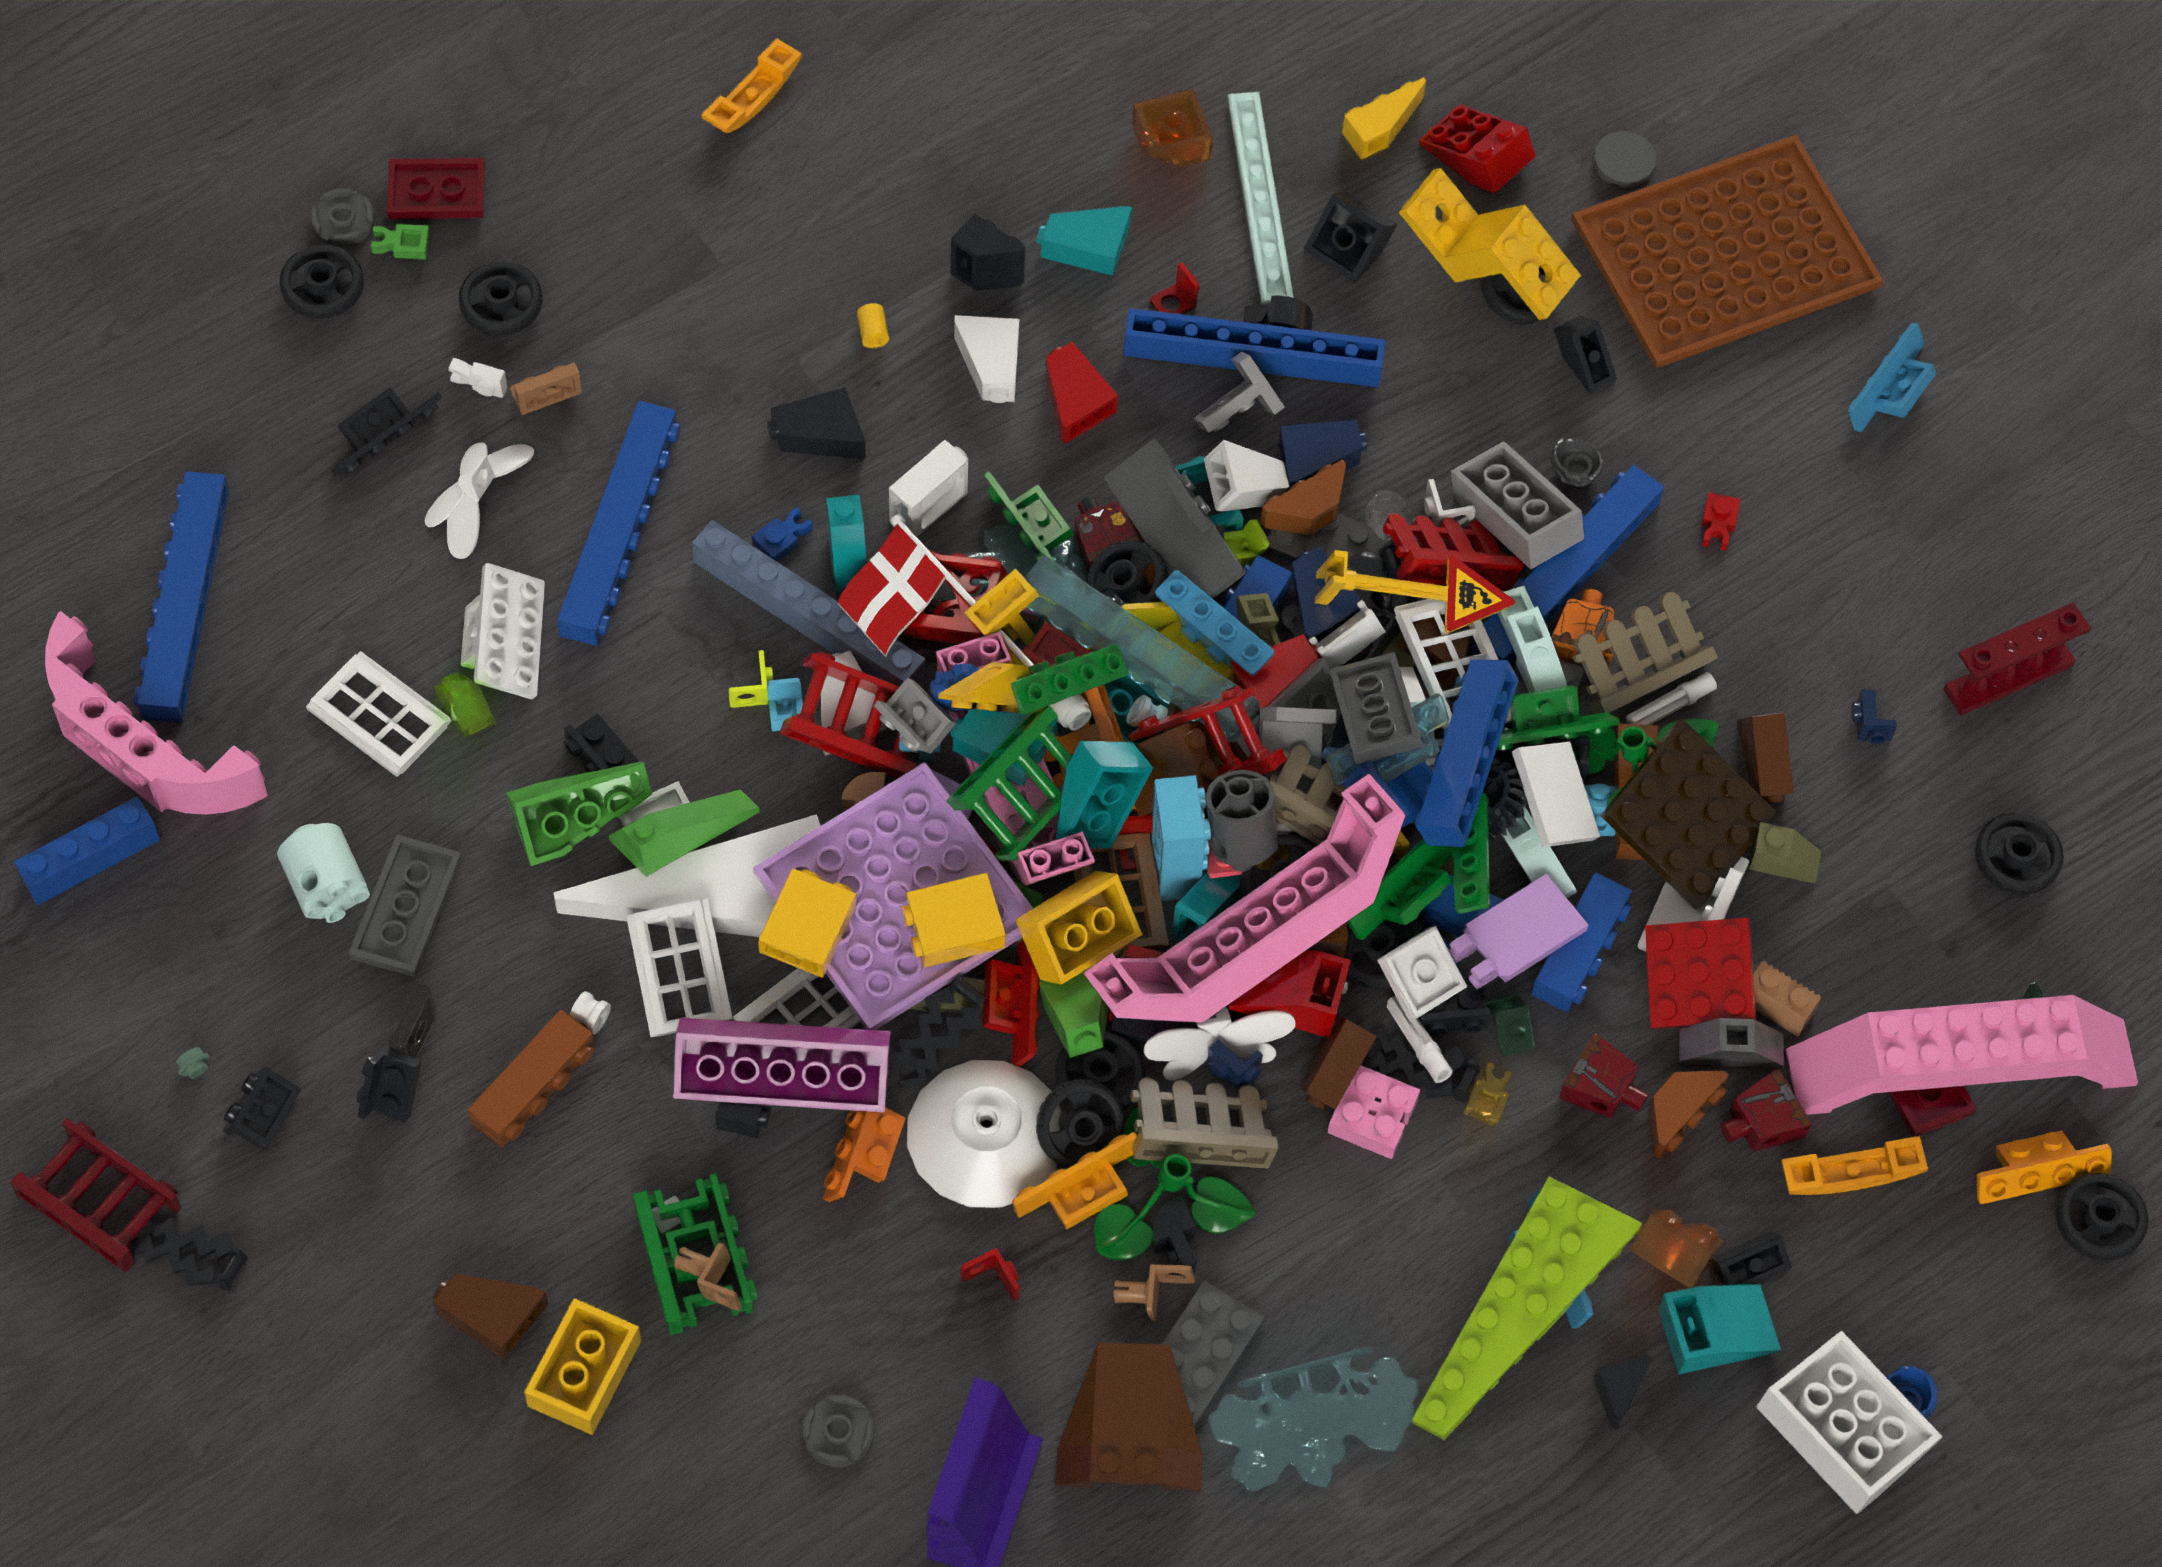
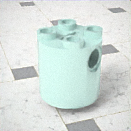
M332 823L303 825L297 828L280 845L277 852L279 861L306 918H325L328 923L336 922L346 915V910L369 898L370 893L339 826Z

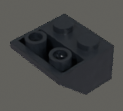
M974 213L951 238V275L975 291L1019 287L1024 283L1025 246L1018 238L1008 236L999 230L992 221L983 219Z

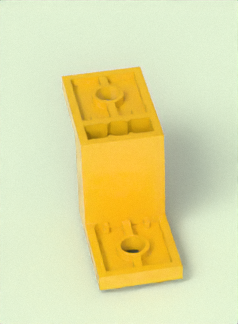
M1441 168L1434 169L1399 211V214L1455 283L1502 273L1539 320L1547 319L1581 276L1526 205L1478 215ZM1436 206L1442 211L1441 221H1438L1435 216ZM1539 267H1542L1545 272L1544 282L1538 277Z

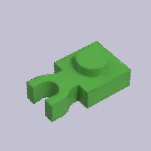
M396 224V231H390L382 226L373 227L374 238L384 239L381 242H371L373 254L393 251L394 258L426 259L430 234L429 226Z

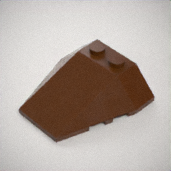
M1098 1342L1057 1448L1056 1487L1092 1488V1483L1164 1486L1165 1490L1201 1492L1203 1455L1171 1346L1163 1344Z

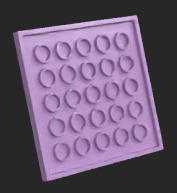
M925 762L753 867L754 874L775 903L792 868L798 871H812L821 880L831 884L835 882L842 883L856 893V908L826 974L866 1030L878 1029L924 1000L927 996L932 995L951 983L959 975L962 976L1004 949L924 968L921 957L915 958L910 938L915 936L912 925L906 926L902 915L901 906L906 905V892L987 873L1006 934L1005 948L1022 938L1015 919L1033 909L962 811H954L946 802L950 795Z

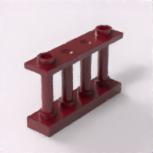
M2072 602L1960 651L1958 655L1969 673L1946 683L1943 690L1959 715L1962 716L2073 667L2076 659L2065 643L2090 632L2091 627L2076 604Z
M66 1118L62 1124L70 1139L37 1176L32 1175L31 1178H28L19 1171L10 1183L19 1198L126 1273L135 1263L129 1251L131 1248L130 1243L163 1204L175 1213H178L181 1209L176 1196L178 1192L165 1180H161L158 1183L95 1138V1132L83 1122H79L76 1125ZM81 1147H84L97 1158L64 1196L59 1195L56 1198L48 1192L49 1187L47 1185ZM108 1166L124 1176L92 1215L87 1214L83 1217L75 1211V1204ZM136 1185L150 1194L151 1198L119 1235L114 1234L111 1237L102 1231L104 1228L102 1224Z

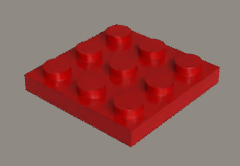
M1748 917L1645 925L1650 1023L1652 1029L1689 1027L1718 1018L1756 1020L1751 927Z

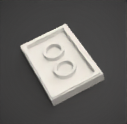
M1570 742L1519 747L1512 751L1542 847L1593 841L1600 837Z

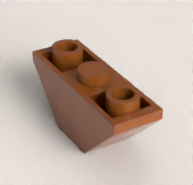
M1343 459L1333 465H1325L1315 476L1306 481L1300 480L1296 482L1289 491L1281 496L1275 495L1269 498L1262 506L1261 525L1268 529L1310 536L1336 521L1346 463Z
M1724 1070L1675 1072L1656 1092L1648 1109L1653 1154L1656 1158L1660 1159L1667 1150L1672 1154L1683 1142L1685 1137L1682 1134L1686 1129L1690 1127L1694 1130L1704 1119L1706 1107L1710 1103L1716 1106L1728 1091L1725 1088L1729 1077L1728 1073Z

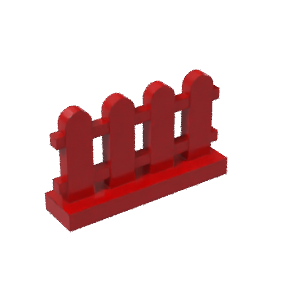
M1392 513L1388 516L1382 528L1384 534L1390 535L1397 547L1395 551L1397 558H1403V562L1396 572L1399 580L1446 585L1447 559L1450 556H1454L1497 588L1510 590L1524 567L1518 557L1502 554L1495 542L1496 537L1475 519L1470 521L1466 529H1462L1461 525L1452 518H1444L1440 526L1435 527L1428 517L1419 515L1412 525H1408L1402 516ZM1415 537L1419 539L1423 548L1420 547ZM1442 539H1445V541H1446L1447 545L1449 546L1450 550L1447 549V547H1446V545H1445V543H1444V541H1443ZM1470 541H1472V543H1473L1474 547L1476 548L1477 552H1475V550H1474V548L1472 547Z

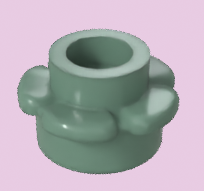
M200 1047L192 1048L183 1053L176 1060V1064L180 1069L178 1071L179 1075L189 1076L191 1079L202 1075L208 1069L209 1054L203 1053Z

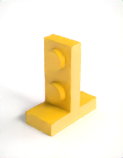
M1014 569L971 606L965 614L984 636L997 633L1003 628L1013 641L1020 638L1028 646L1035 638V634L1019 613L1039 595L1017 569Z

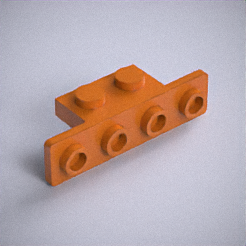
M886 1107L885 1112L850 1110L846 1117V1125H848L846 1132L835 1149V1156L837 1157L833 1169L829 1171L824 1181L826 1189L823 1200L831 1202L844 1197L853 1170L877 1183L884 1181L906 1118Z

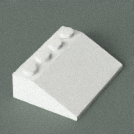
M1842 1331L1772 1385L1756 1406L1856 1514L1881 1495L1942 1438L1941 1434Z

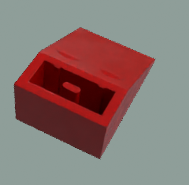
M1461 104L1451 110L1446 117L1418 140L1422 147L1472 186L1494 194L1536 157L1527 127Z
M1318 950L1304 951L1231 1002L1228 1009L1247 1015L1272 1010L1284 1011L1294 1017L1296 1029L1329 1038L1351 960Z

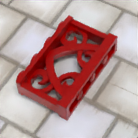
M929 550L968 594L977 593L982 587L981 583L971 585L974 578L989 580L988 589L983 594L972 597L976 602L1009 575L1003 564L992 557L976 559L969 558L960 553L942 555ZM945 579L944 581L954 591L957 599L943 602L931 615L924 614L923 610L899 636L962 644L984 637V635L965 614L971 607L969 603ZM951 609V611L954 613V616L946 617L944 616V613L947 610Z

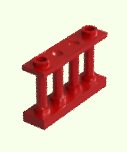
M825 652L812 653L803 660L802 666L814 670L800 714L792 715L783 721L779 734L874 771L884 772L887 776L895 779L916 768L917 763L907 760L906 752L899 750L900 732H898L893 750H889V752L877 748L875 743L881 724L879 719L881 713L874 707V704L878 700L887 703L899 686L835 661L836 658ZM828 675L845 682L832 724L825 728L815 724L813 716L826 676ZM857 688H861L876 695L863 736L855 740L846 736L844 728Z
M1239 685L1221 692L1220 698L1161 719H1157L1156 715L1147 717L1137 723L1139 728L1128 735L1131 742L1146 736L1150 739L1160 735V731L1186 725L1188 721L1202 717L1222 761L1221 769L1217 770L1218 776L1236 770L1253 771L1263 775L1274 771L1287 760L1282 748L1269 752L1267 747L1263 748L1243 704V701L1256 692L1254 686L1242 690ZM1228 707L1231 708L1251 753L1248 755L1249 759L1240 761L1239 757L1235 758L1215 714L1216 711Z

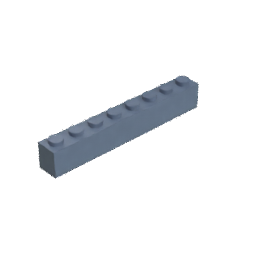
M711 520L692 542L695 564L831 653L842 654L850 650L862 672L899 687L907 678L913 679L918 685L925 679L924 657L898 640L894 642L885 657L838 605V601L714 520Z

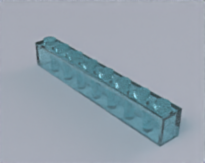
M1043 555L1024 577L1039 595L1027 606L1028 609L1034 612L1038 610L1047 616L1053 626L1060 630L1066 629L1086 648L1091 646L1095 650H1099L1112 644H1118L1131 679L1142 685L1145 683L1164 702H1172L1183 711L1220 698L1221 692L1237 686L1046 555ZM1251 695L1243 701V704L1252 721L1259 714V700ZM1228 707L1216 711L1215 714L1227 740L1230 742L1241 731L1231 708ZM1202 717L1192 720V721H1198V720H1199L1200 722H1202V723L1205 725L1204 720H1203Z

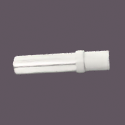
M1705 672L1689 682L1678 685L1673 691L1630 713L1626 717L1627 724L1652 725L1686 705L1694 704L1699 698L1716 690V681L1709 672Z
M1396 995L1390 997L1387 1000V1008L1415 1050L1419 1062L1425 1066L1434 1082L1440 1083L1447 1080L1453 1071L1441 1054L1438 1044L1433 1042L1418 1018L1411 1021L1408 1020Z

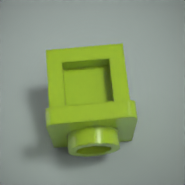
M1257 519L1249 520L1243 530L1224 532L1225 542L1241 565L1252 564L1257 555L1262 556L1269 546L1266 534Z

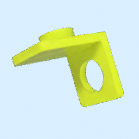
M763 650L758 651L761 685L729 688L731 708L768 704L767 682L773 680L772 667H765ZM742 694L755 695L754 697L748 699L738 698V696Z

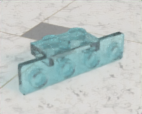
M1439 693L1412 707L1423 747L1369 761L1385 783L1396 779L1400 774L1425 762L1428 758L1440 752L1437 741L1429 735L1430 732L1449 721L1443 696ZM1350 743L1327 756L1333 782L1337 785L1342 784L1362 764L1355 763Z

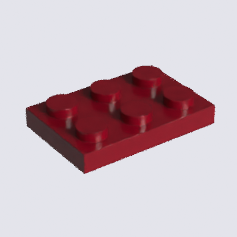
M484 158L389 159L388 219L484 218Z
M1965 1086L1888 1092L1912 1137L1923 1135L1974 1115L1977 1110Z

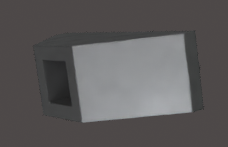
M1718 1018L1679 1029V1064L1783 1068V1033L1752 1019Z

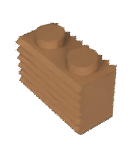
M1763 961L1753 973L1756 1011L1799 1037L1814 1016L1821 999L1820 994L1815 995L1814 991L1808 990V987L1803 988L1802 983L1797 984L1796 980H1791L1790 976H1785L1784 972L1779 973L1778 968L1773 969V965H1767V961Z

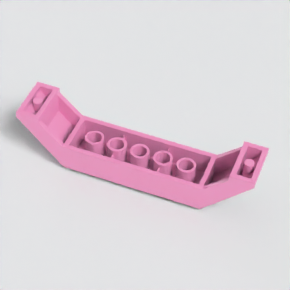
M1370 774L1366 775L1341 793L1343 802L1330 833L1324 842L1158 958H1116L1111 953L1085 971L1084 975L1116 1018L1203 1023L1374 903L1405 818L1403 811Z
M2074 995L1870 1012L1785 1050L1791 1088L1806 1115L1831 1113L1832 1109L1873 1093L2067 1076H2081L2101 1084L2102 1089L2129 1087L2138 1084L2124 1019Z

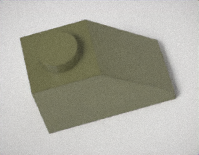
M1760 822L1757 837L1753 842L1749 870L1816 884L1821 850L1794 829Z

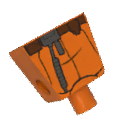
M1587 589L1584 590L1581 601L1576 599H1569L1551 638L1560 660L1575 663L1572 656L1577 654L1574 643L1579 635L1591 634L1595 637L1597 643L1605 640L1603 626L1606 622L1614 620V609L1601 605L1603 597L1601 592ZM1610 648L1602 651L1608 668L1613 656Z

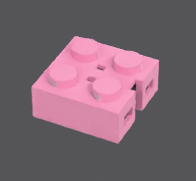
M1360 1065L1333 1113L1327 1133L1393 1159L1403 1136L1405 1124H1408L1417 1104L1420 1089Z

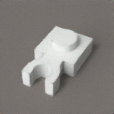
M452 359L449 366V372H452L450 377L452 382L472 385V390H476L484 396L504 397L507 390L504 370L474 362L472 366L462 360Z

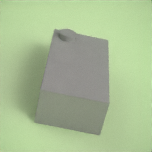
M1505 441L1451 470L1454 499L1462 507L1474 506L1476 510L1474 518L1530 569L1584 539L1582 511Z

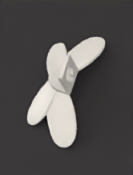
M476 443L466 451L461 461L458 481L436 499L425 517V524L428 527H435L447 519L448 548L455 558L464 559L468 557L476 547L480 527L478 501L493 478L508 474L529 462L534 455V449L531 446L525 444L512 445L488 455L486 444Z
M1225 1006L1216 1013V1018H1208L1203 1023L1196 1022L1198 1029L1177 1028L1154 1035L1146 1042L1144 1054L1148 1059L1154 1061H1169L1163 1070V1076L1169 1081L1181 1079L1195 1071L1207 1060L1209 1048L1218 1040L1242 1061H1246L1256 1050H1259L1263 1054L1262 1063L1272 1061L1276 1056L1275 1048L1266 1042L1286 1036L1293 1031L1296 1023L1290 1013L1278 1010L1255 1013L1231 1022L1227 1006Z

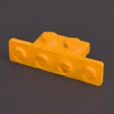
M2063 1131L2049 1132L2040 1136L1996 1145V1157L2003 1167L1977 1174V1200L1980 1204H1986L2069 1185L2076 1178L2090 1173L2111 1174L2112 1149L2108 1144H2103L2076 1151Z
M1133 1132L1127 1136L1125 1134L1117 1136L1109 1143L1108 1147L1097 1153L1089 1152L1078 1160L1077 1164L1066 1170H1056L1049 1175L1047 1181L1036 1187L1028 1186L1021 1190L1016 1198L1012 1200L1014 1211L1018 1218L1050 1202L1067 1230L1128 1196L1127 1189L1112 1166L1133 1155L1132 1147L1137 1134Z

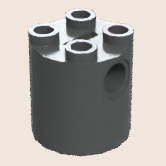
M1236 770L1218 776L1209 785L1205 795L1211 834L1210 847L1217 859L1227 865H1232L1236 871H1247L1252 866L1266 861L1279 846L1274 789L1267 778L1253 771Z

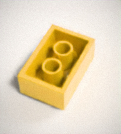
M1094 871L1015 919L1040 980L1061 985L1142 936L1118 874Z
M574 1298L524 1392L527 1406L593 1435L641 1343L639 1326Z

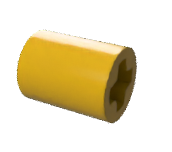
M875 303L861 306L857 310V318L863 345L868 348L884 346L889 341V334L883 307Z

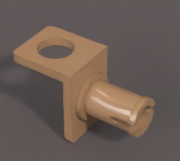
M719 1242L710 1257L682 1247L679 1253L684 1256H676L674 1267L677 1270H682L699 1277L697 1284L704 1298L740 1311L742 1305L736 1293L717 1285L731 1259L725 1244Z
M1150 1265V1274L1146 1282L1116 1280L1114 1287L1117 1290H1114L1115 1304L1146 1303L1150 1321L1157 1322L1160 1283H1195L1192 1267L1184 1265ZM1168 1273H1179L1182 1275H1170Z

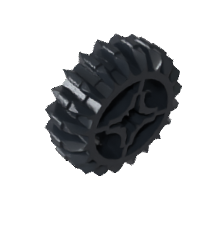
M1497 758L1493 759L1483 789V793L1486 794L1488 799V838L1493 842L1495 841V836L1500 833L1507 836L1506 829L1509 826L1517 827L1516 818L1525 817L1523 808L1528 806L1519 773L1508 762L1502 764Z

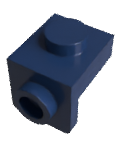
M1862 689L1857 702H1853L1851 707L1852 722H1857L1858 740H1868L1875 744L1891 741L1897 728L1896 720L1877 719L1875 690Z
M1218 1040L1209 1048L1207 1063L1209 1069L1219 1079L1225 1078L1232 1086L1238 1089L1245 1082L1248 1084L1252 1083L1262 1072L1263 1054L1256 1050L1243 1062Z

